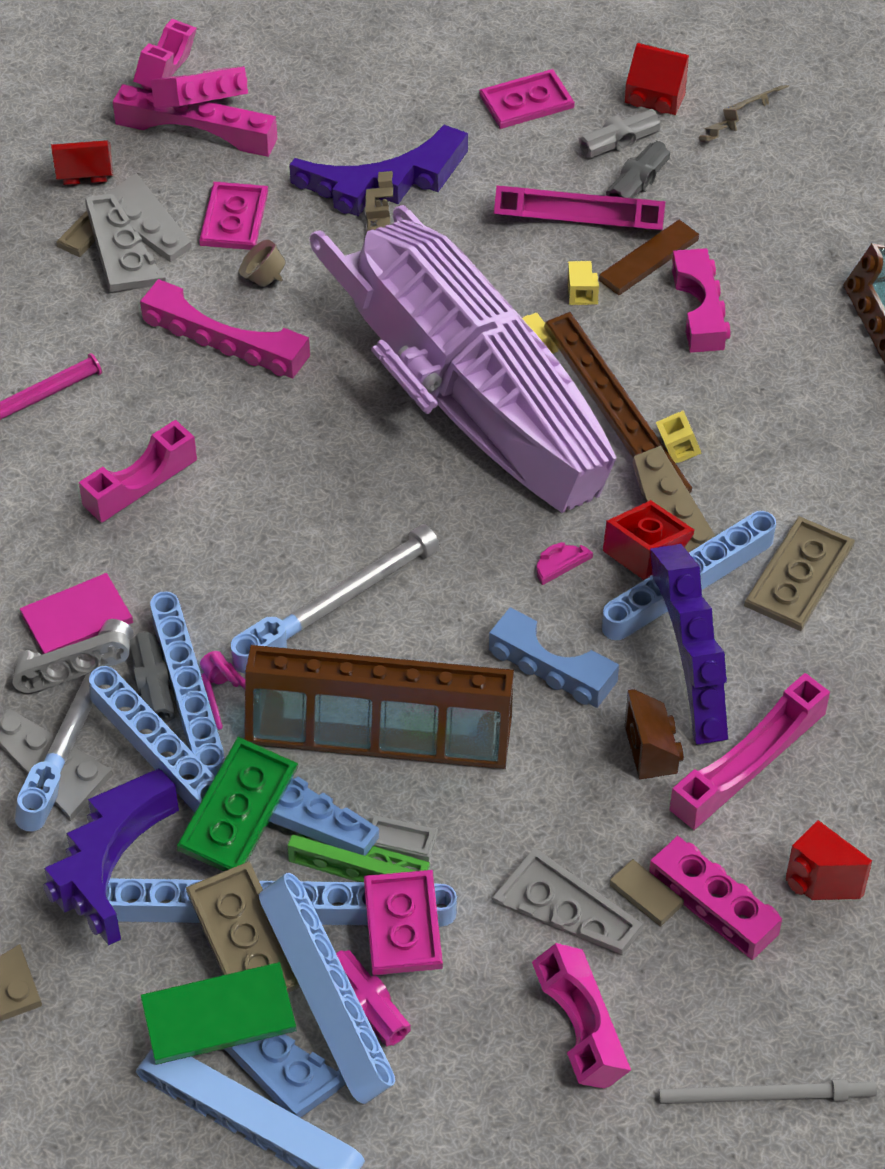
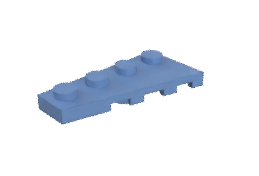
M286 1034L225 1048L232 1058L280 1107L300 1118L346 1084L340 1070L336 1071L324 1063L325 1059L312 1052L309 1054L295 1045V1040Z

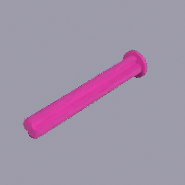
M90 353L87 359L0 401V420L95 373L101 375L102 370L98 360Z

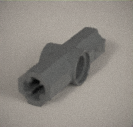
M656 140V142L650 143L636 159L629 158L622 167L619 178L606 191V196L635 198L641 190L646 192L645 188L649 184L652 185L654 183L656 173L670 159V151L666 148L665 144Z
M148 632L137 633L130 640V647L135 665L133 670L138 694L142 696V699L164 723H169L170 720L175 718L169 692L171 686L165 661L162 662L157 636Z

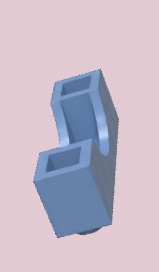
M510 607L489 632V650L499 660H508L518 665L520 670L527 675L535 674L544 679L551 688L556 690L562 689L572 694L579 703L584 705L589 703L598 708L618 682L619 664L592 650L576 657H561L548 652L537 640V621Z

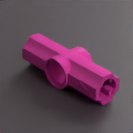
M350 950L337 952L336 955L375 1034L386 1047L394 1046L402 1041L411 1031V1025L391 1002L386 986L376 975L370 976Z

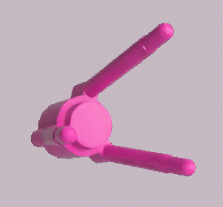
M212 651L207 653L200 661V667L204 672L201 674L216 727L220 730L223 728L211 683L220 685L229 680L234 687H238L240 684L245 689V679L235 670L231 663L227 662L220 651Z

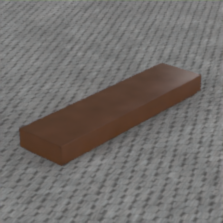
M679 219L600 273L599 281L617 295H621L673 259V251L685 250L699 240V233Z

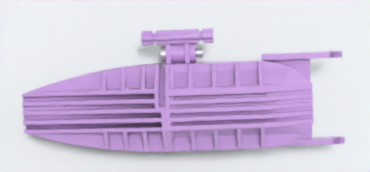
M404 205L393 209L394 215L392 216L395 223L386 225L383 228L379 227L376 230L367 231L361 251L346 256L328 236H325L323 231L318 230L311 233L309 241L311 242L312 251L314 250L318 259L354 299L355 306L364 320L382 339L378 341L377 345L372 346L371 351L381 360V363L409 396L416 401L415 403L423 412L429 414L432 408L439 406L488 456L520 483L561 513L565 512L566 508L571 510L576 505L581 506L585 501L587 503L591 502L593 496L596 498L600 496L616 460V455L598 420L570 376L547 346L451 240L424 226L411 210H408Z

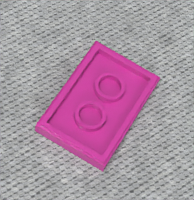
M553 69L479 90L481 99L500 129L569 110L575 106V102Z
M213 182L199 239L200 246L251 250L257 245L269 192L268 186Z
M107 573L20 608L21 615L43 654L98 636L106 620L117 619L128 625L133 623L132 615Z
M433 870L364 876L372 974L382 975L443 969Z

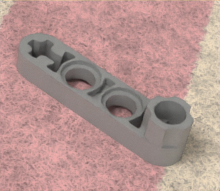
M111 631L43 655L33 653L30 650L22 651L18 654V659L15 661L12 683L18 691L33 693L89 674L97 667H110L122 663L129 656L130 640L122 632ZM87 653L92 655L94 659L82 661L77 656ZM53 663H58L63 665L65 669H63L62 671H54L50 669L48 666Z

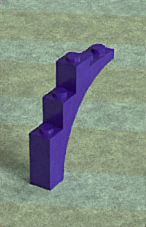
M443 125L426 142L401 156L382 162L358 166L325 165L294 158L289 164L290 183L300 189L314 191L324 198H333L334 208L338 209L341 213L359 216L366 207V189L379 188L378 172L393 171V197L379 198L380 200L386 199L387 201L399 204L413 184L418 185L424 190L430 189L439 192L468 152V133Z
M682 544L650 548L653 580L665 601L680 652L688 693L694 741L698 745L728 740L724 683H727L725 652L714 639L712 608L702 597L700 566Z
M160 768L88 799L90 814L87 815L88 824L66 833L69 847L66 848L67 858L44 868L47 882L43 884L49 901L51 903L56 901L64 913L75 909L79 916L84 915L93 934H100L108 945L121 940L117 913L107 899V886L115 865L123 852L142 833L157 822L179 811L175 784Z

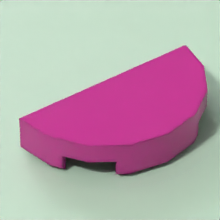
M565 542L551 545L540 555L537 564V577L541 584L544 585L593 558V552L583 545L577 547L565 545Z

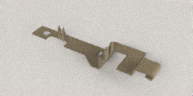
M780 85L724 108L723 112L726 120L704 128L705 130H710V136L700 135L699 139L701 141L715 139L718 137L719 130L728 126L731 130L737 131L735 122H738L739 118L736 110L760 98L763 105L766 106V104H769L768 93L780 91L789 87V85Z
M393 171L378 172L379 188L366 189L367 231L376 230L379 227L383 228L390 224L388 201L383 199V205H381L379 200L375 201V198L393 197ZM370 222H376L377 226H371Z

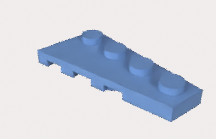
M298 776L295 779L292 778L269 821L325 844L364 856L379 839L380 828L348 808L340 809L333 804V798L325 793L318 795L308 788V782Z

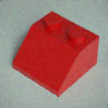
M637 43L626 81L624 103L635 107L653 109L660 113L676 115L686 94L689 55Z
M108 140L51 144L56 179L63 180V185L80 184V178L90 177L91 183L107 182V176H113L111 144Z
M650 500L606 521L603 552L645 580L652 576L650 548L682 544L685 548L693 537L695 529Z
M817 820L792 845L785 880L795 893L799 895L804 894L811 900L861 899L865 894L873 860Z

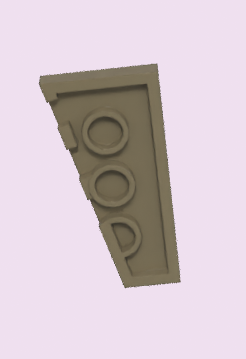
M658 446L634 456L632 463L645 502L652 500L695 529L693 537L685 546L688 553L715 537L714 532L662 447Z

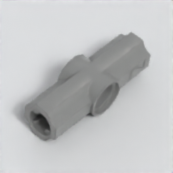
M653 109L643 111L626 119H622L620 116H613L604 123L602 128L580 136L578 144L586 158H592L614 148L621 152L625 147L629 146L631 148L637 139L659 131L660 121Z

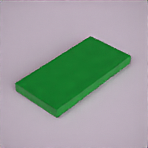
M237 737L177 844V851L221 871H227L246 863L297 771L298 763Z
M280 962L141 994L156 1065L297 1031Z

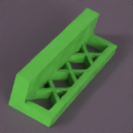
M300 833L298 836L292 834L287 845L289 862L356 882H364V876L415 871L405 868L406 866L420 869L419 871L429 870L430 862L373 846L364 856L323 842L320 843L307 839V836ZM373 857L383 858L385 861H381Z

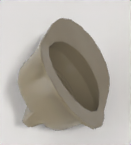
M266 239L259 242L246 254L238 271L245 279H249L255 284L264 287L274 279L280 282L283 281L280 273L286 261L277 249V245L271 240Z

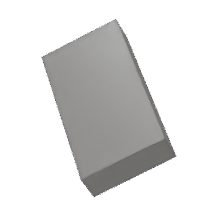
M373 815L371 823L380 828L379 839L373 846L427 862L430 861L438 829Z

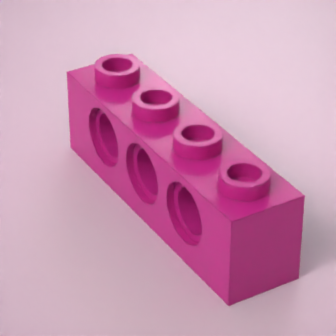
M677 835L650 860L649 872L684 899L683 905L751 960L755 959L779 935L782 918L776 909L769 904L762 903L746 885L738 884L727 875L721 865L712 863L704 857L694 844L684 841ZM691 873L696 875V877H689L685 874ZM712 894H719L722 897L716 898L713 897ZM737 915H745L749 918L742 919L739 918Z

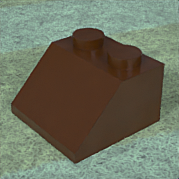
M635 689L628 690L624 727L639 780L678 774L679 762L684 760L681 742H675L676 726L673 715L667 714L663 702Z

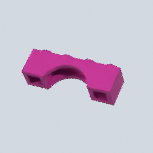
M171 19L165 25L157 46L149 43L141 51L133 82L139 83L144 89L152 91L151 80L171 77L190 55L197 28Z
M245 66L206 70L198 74L151 80L154 108L184 106L248 94Z
M707 248L673 251L672 273L676 290L692 294L702 304L697 309L687 313L685 332L690 353L725 350L726 339H730L729 322H724L725 303L724 301H719L721 289L719 280L714 279L716 275L714 259L710 260Z
M175 419L151 435L145 452L128 468L111 472L101 467L79 481L82 505L99 522L106 521L197 461L195 437Z
M555 943L532 961L534 970L543 992L552 997L564 1009L574 1027L576 1044L575 1047L567 1052L578 1083L603 1089L610 1087L629 1073L631 1068L584 951Z

